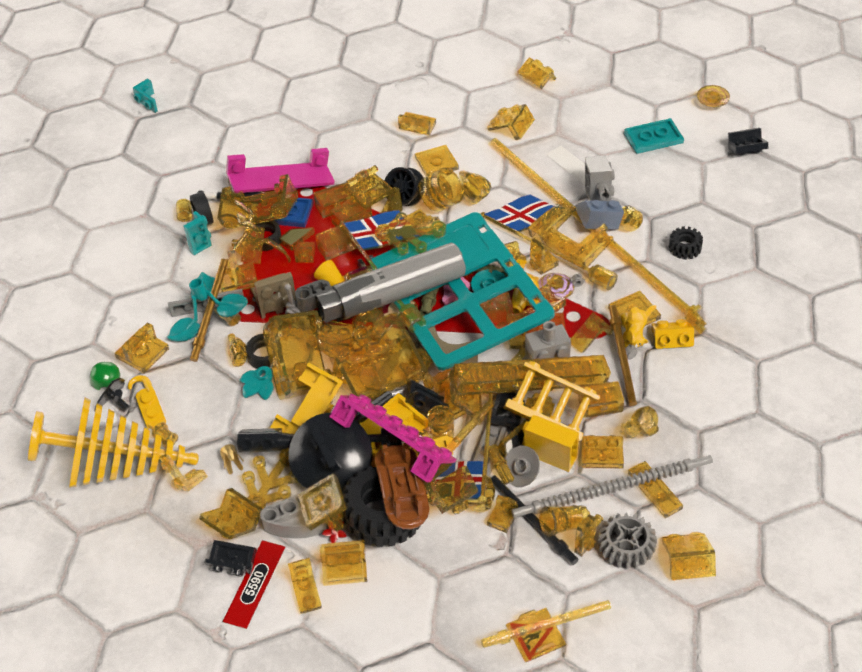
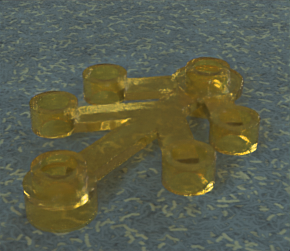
M418 211L407 222V215L400 212L388 225L380 224L375 230V237L379 241H389L398 248L399 254L405 255L409 251L408 244L401 242L395 237L402 236L414 245L416 251L421 254L427 251V244L413 235L433 234L435 237L440 238L446 234V224L442 221H435L431 227L413 228L415 225L425 222V214ZM398 225H404L401 229H395Z
M289 448L281 450L279 453L280 460L269 476L265 469V458L263 456L253 458L254 468L257 469L262 483L258 492L254 484V473L252 471L243 473V483L247 485L249 492L246 506L251 512L260 513L267 503L291 497V489L288 484L299 483L296 478H292L294 476L292 470L288 476L278 478L285 466H290ZM279 487L278 492L268 494L271 489Z

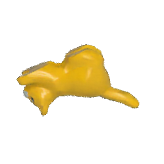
M656 305L649 306L646 311L635 306L621 315L622 325L626 327V331L623 334L625 348L629 344L637 348L648 343V340L643 337V328L650 314L656 309Z

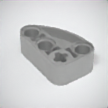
M312 490L263 508L260 513L264 531L279 537L308 538L320 535L325 529H328L326 509L317 492Z

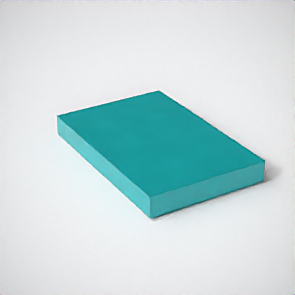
M671 118L624 129V134L636 154L684 143V137Z

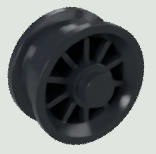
M396 167L385 177V196L391 203L398 190L401 206L416 205L424 196L425 180L422 174L414 168Z

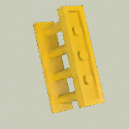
M525 362L522 369L526 370L527 373L515 398L506 401L503 409L529 421L533 415L579 432V425L590 401L597 402L600 396L596 395V391L591 388L585 387L583 389L540 369L541 366L535 362ZM534 375H537L546 381L534 407L530 409L523 405V399ZM554 383L563 387L564 391L553 415L547 417L542 414L543 411L541 409ZM573 392L583 398L572 423L566 426L560 423V417ZM579 432V442L584 433Z

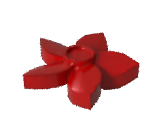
M328 519L327 526L329 529H325L321 533L324 536H330L329 539L332 545L337 542L338 537H347L346 533L341 530L344 525L343 521L334 524L333 521Z

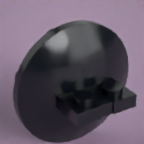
M331 413L319 414L304 422L295 432L289 447V464L297 481L307 490L315 491L318 495L322 496L342 495L347 481L352 476L355 477V473L358 471H365V468L371 466L372 445L364 428L356 420H353L349 428H345L330 418Z

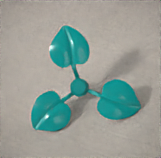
M201 272L198 278L189 283L193 300L194 319L187 317L178 320L172 326L167 338L172 341H186L198 334L200 324L196 323L198 321L197 299L203 301L209 296L219 305L217 313L220 316L231 317L239 313L247 305V298L240 294H227L222 298V301H218L211 293L215 278Z

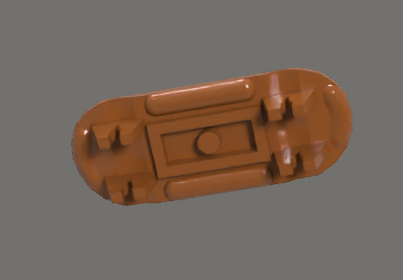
M403 443V446L382 445V449L375 455V466L387 517L392 524L399 528H418L428 518L429 503L423 479L411 472L417 459L416 453L408 448L409 445L407 443Z

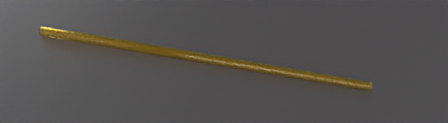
M497 138L491 140V145L583 225L575 206ZM588 229L696 325L703 321L702 316L602 229Z

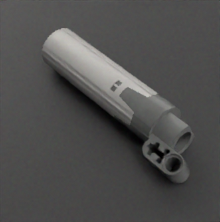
M451 242L330 286V283L326 280H318L301 286L295 291L297 308L303 312L318 308L325 323L340 317L347 319L463 277L466 271L465 262L457 245Z

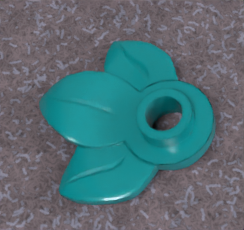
M262 366L257 370L247 371L241 376L240 382L244 384L242 389L244 398L251 397L257 393L264 400L271 396L274 385L272 383L273 371L269 367Z

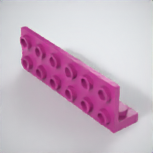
M328 148L311 149L309 163L245 168L246 157L244 154L227 155L226 174L234 193L334 185L335 183L327 166Z
M340 395L330 415V418L345 428H349L357 412H360L419 451L420 454L411 472L426 482L432 481L441 463H455L457 460L451 456L452 452L444 447L439 448L435 445L433 439L426 436L422 437L418 434L419 431L412 426L407 427L402 423L403 420L394 415L390 416L386 413L387 410L380 405L375 406L370 403L371 399L365 395Z

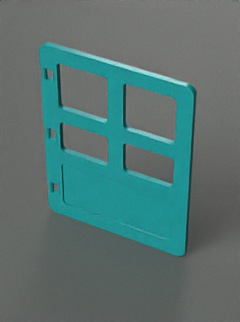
M478 212L470 213L370 260L371 269L376 270L452 242L457 245L462 253L466 267L465 275L492 262H498L507 273L508 277L473 293L458 278L394 302L436 368L442 371L553 319L555 316L554 308L543 297L537 286ZM484 227L487 231L482 233L479 229ZM510 261L513 266L508 268L505 263ZM443 285H448L458 299L425 316H419L410 303L411 300ZM513 288H518L535 312L501 329H497L480 304ZM538 297L541 302L536 304L533 299ZM462 312H467L484 336L445 354L428 329Z

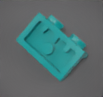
M197 211L193 212L194 220L183 225L190 252L194 256L212 246L210 240L211 233L207 228L208 221L204 215H200Z

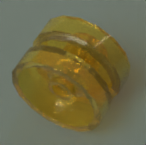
M441 168L433 174L423 177L419 184L421 198L431 211L442 212L460 203L463 199L462 183L457 174L449 168Z

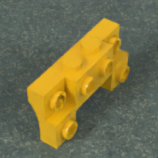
M308 362L305 371L298 381L311 389L291 422L277 414L270 428H282L283 433L295 434L298 428L310 418L319 414L330 413L334 407L332 404L333 399L341 388L343 381Z
M399 393L382 406L390 416H397L403 420L402 423L407 427L412 426L419 431L418 434L429 426L428 419L411 404L405 402L406 398ZM369 418L360 423L367 434H381L382 427ZM371 442L372 468L376 467L375 455L382 448L381 442Z

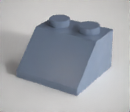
M585 200L575 205V209L585 229H619L624 214L619 201Z

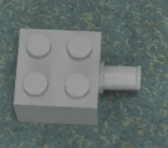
M606 155L585 157V191L589 201H611V196H614L612 180L615 179L611 162H608Z
M547 321L543 324V330L525 334V361L527 363L530 361L535 362L541 366L540 369L547 372L561 370L570 366L571 340L563 324L556 326L554 322Z

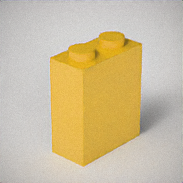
M533 415L531 420L526 421L524 424L522 445L532 448L539 456L540 461L569 472L578 457L579 432Z

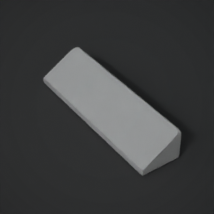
M242 289L218 293L217 300L222 301V298L227 294H240L244 296ZM209 296L203 301L196 300L197 312L205 311ZM192 298L168 302L171 317L194 313ZM215 303L214 309H217L219 305Z

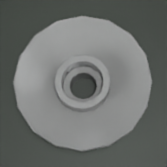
M528 446L513 448L504 460V476L510 484L516 487L530 485L536 479L540 470L539 456Z

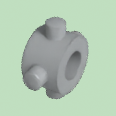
M579 273L574 274L569 281L575 287H579L585 282V279Z
M634 345L625 348L627 359L629 360L637 355Z

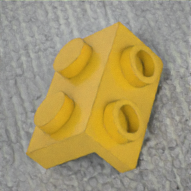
M679 319L676 322L660 320L657 323H651V331L655 336L656 349L694 346V327L690 321Z

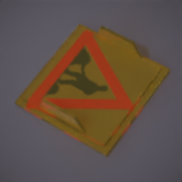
M547 608L537 612L533 609L521 614L517 620L506 624L525 663L567 645Z

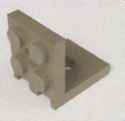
M291 272L249 283L262 318L266 317V313L275 311L276 314L284 312L283 308H286V304L289 302L285 289L286 284L291 285L292 295L296 301Z

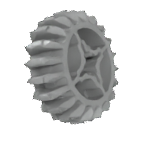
M626 512L624 516L618 513L616 519L610 516L608 522L604 521L599 529L597 542L600 552H603L604 559L610 558V564L617 562L618 567H621L623 564L629 569L630 565H634L637 568L639 563L645 565L647 559L651 560L653 553L656 551L657 536H655V529L651 528L650 522L645 523L644 517L637 519L636 513L631 517ZM613 534H615L616 541L612 543L610 538ZM642 538L644 544L640 547L638 543L639 540Z

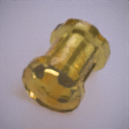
M165 422L158 423L152 430L154 438L155 433L162 436L161 442L163 447H166L167 439L173 441V446L178 441V435L171 432Z

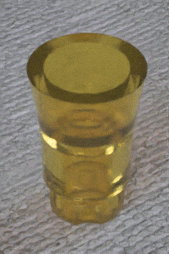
M584 505L545 506L540 511L539 522L543 533L551 537L561 532L579 529L588 525L591 516Z

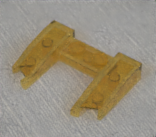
M557 204L528 227L530 237L583 270H586L614 240L613 236H608L606 233L608 227L605 224L589 234L579 244L557 231L577 210L575 206L568 208L560 207V204Z

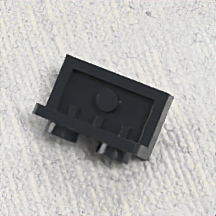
M759 127L728 133V149L736 155H745L746 152L751 151L759 153L763 149H769L768 141L762 138V130Z
M413 380L407 384L405 402L437 419L449 410V405L444 403V397Z
M214 540L209 559L205 558L204 563L210 567L209 570L222 573L224 569L229 570L230 574L243 577V573L251 575L257 549L255 547Z

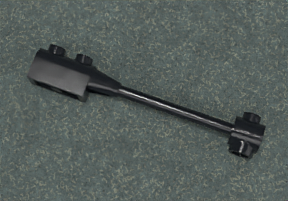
M282 428L242 429L237 436V448L239 453L277 452L290 447L294 434L283 433ZM381 428V434H368L371 442H381V446H403L404 441L384 428Z

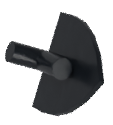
M123 378L113 380L100 396L97 403L103 406L111 399L125 412L130 407L121 399L123 394L121 389L124 387L125 380Z

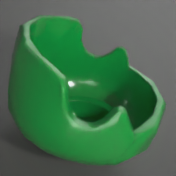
M99 362L92 367L90 372V384L96 390H100L101 387L107 388L113 380L120 378V370L112 362Z

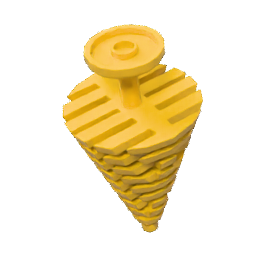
M86 397L84 398L78 436L44 431V413L36 411L28 451V461H35L41 444L75 448L69 488L76 487L83 449L88 450L83 485L90 484L95 451H101L96 483L103 482L108 452L114 453L110 480H116L121 454L126 455L123 478L130 476L134 456L138 457L136 476L143 474L146 457L151 458L149 473L156 472L159 459L163 460L162 470H168L171 461H176L175 468H180L183 463L196 465L199 460L197 453H186L185 447L181 445L178 446V451H173V441L167 439L165 449H160L162 436L156 433L153 448L148 447L150 430L145 427L142 433L141 444L136 445L138 423L134 421L131 424L128 444L123 443L126 417L120 415L116 442L110 441L115 413L108 409L103 440L97 439L103 407L98 403L96 404L91 438L85 437L91 402Z

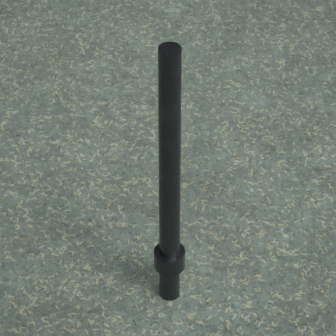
M496 475L490 478V482L516 508L526 506ZM534 513L524 515L553 545V549L559 555H563L572 565L578 562L579 559L568 549L569 546L562 539L559 540Z

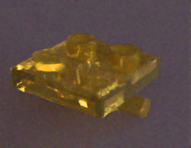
M376 165L355 173V176L348 179L346 185H344V191L364 209L393 194V188L375 173L378 171Z

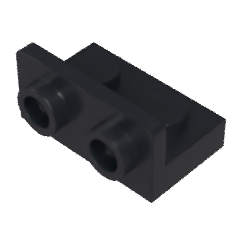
M499 388L491 416V424L511 427L510 434H515L516 427L520 428L522 417L503 408L508 399L512 400L516 397L518 391Z

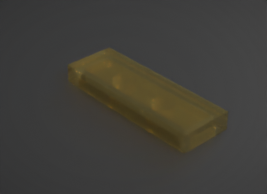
M644 461L628 469V475L632 477L634 473L638 475L639 472H642L643 474L645 470L649 472L652 468ZM656 478V481L650 480V483L645 481L644 485L639 483L638 487L665 519L683 509V504L662 480Z

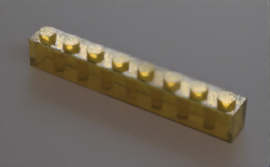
M604 355L459 363L454 364L451 380L456 396L518 392L527 373L526 370L522 369V366L525 362L529 363L530 361L541 366L540 369L579 387L606 386L611 371ZM534 375L528 391L542 390L546 380ZM553 383L551 389H563V387Z

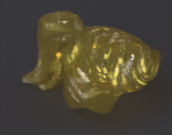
M650 406L638 408L633 413L630 421L622 423L619 433L625 438L630 439L637 437V435L650 437L659 431L656 410Z

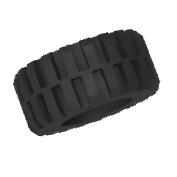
M366 467L365 471H358L355 473V477L352 476L347 481L342 496L343 522L349 533H354L356 539L359 541L364 540V543L368 545L376 544L377 547L389 545L390 547L395 546L397 542L401 544L407 541V537L411 538L416 534V530L420 526L414 529L399 528L391 523L386 511H376L366 506L372 501L383 499L376 467Z

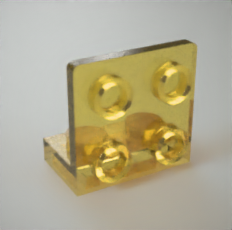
M692 532L688 535L670 534L667 537H662V543L669 555L670 577L672 580L716 576L715 550L705 533Z

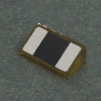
M529 419L524 420L502 439L497 446L496 452L504 460L513 448L524 446L522 445L524 439L523 427L526 421H530Z

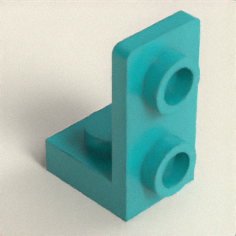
M147 78L132 87L133 97L136 102L141 103L154 113L158 112L156 101L151 97L154 94L151 80Z

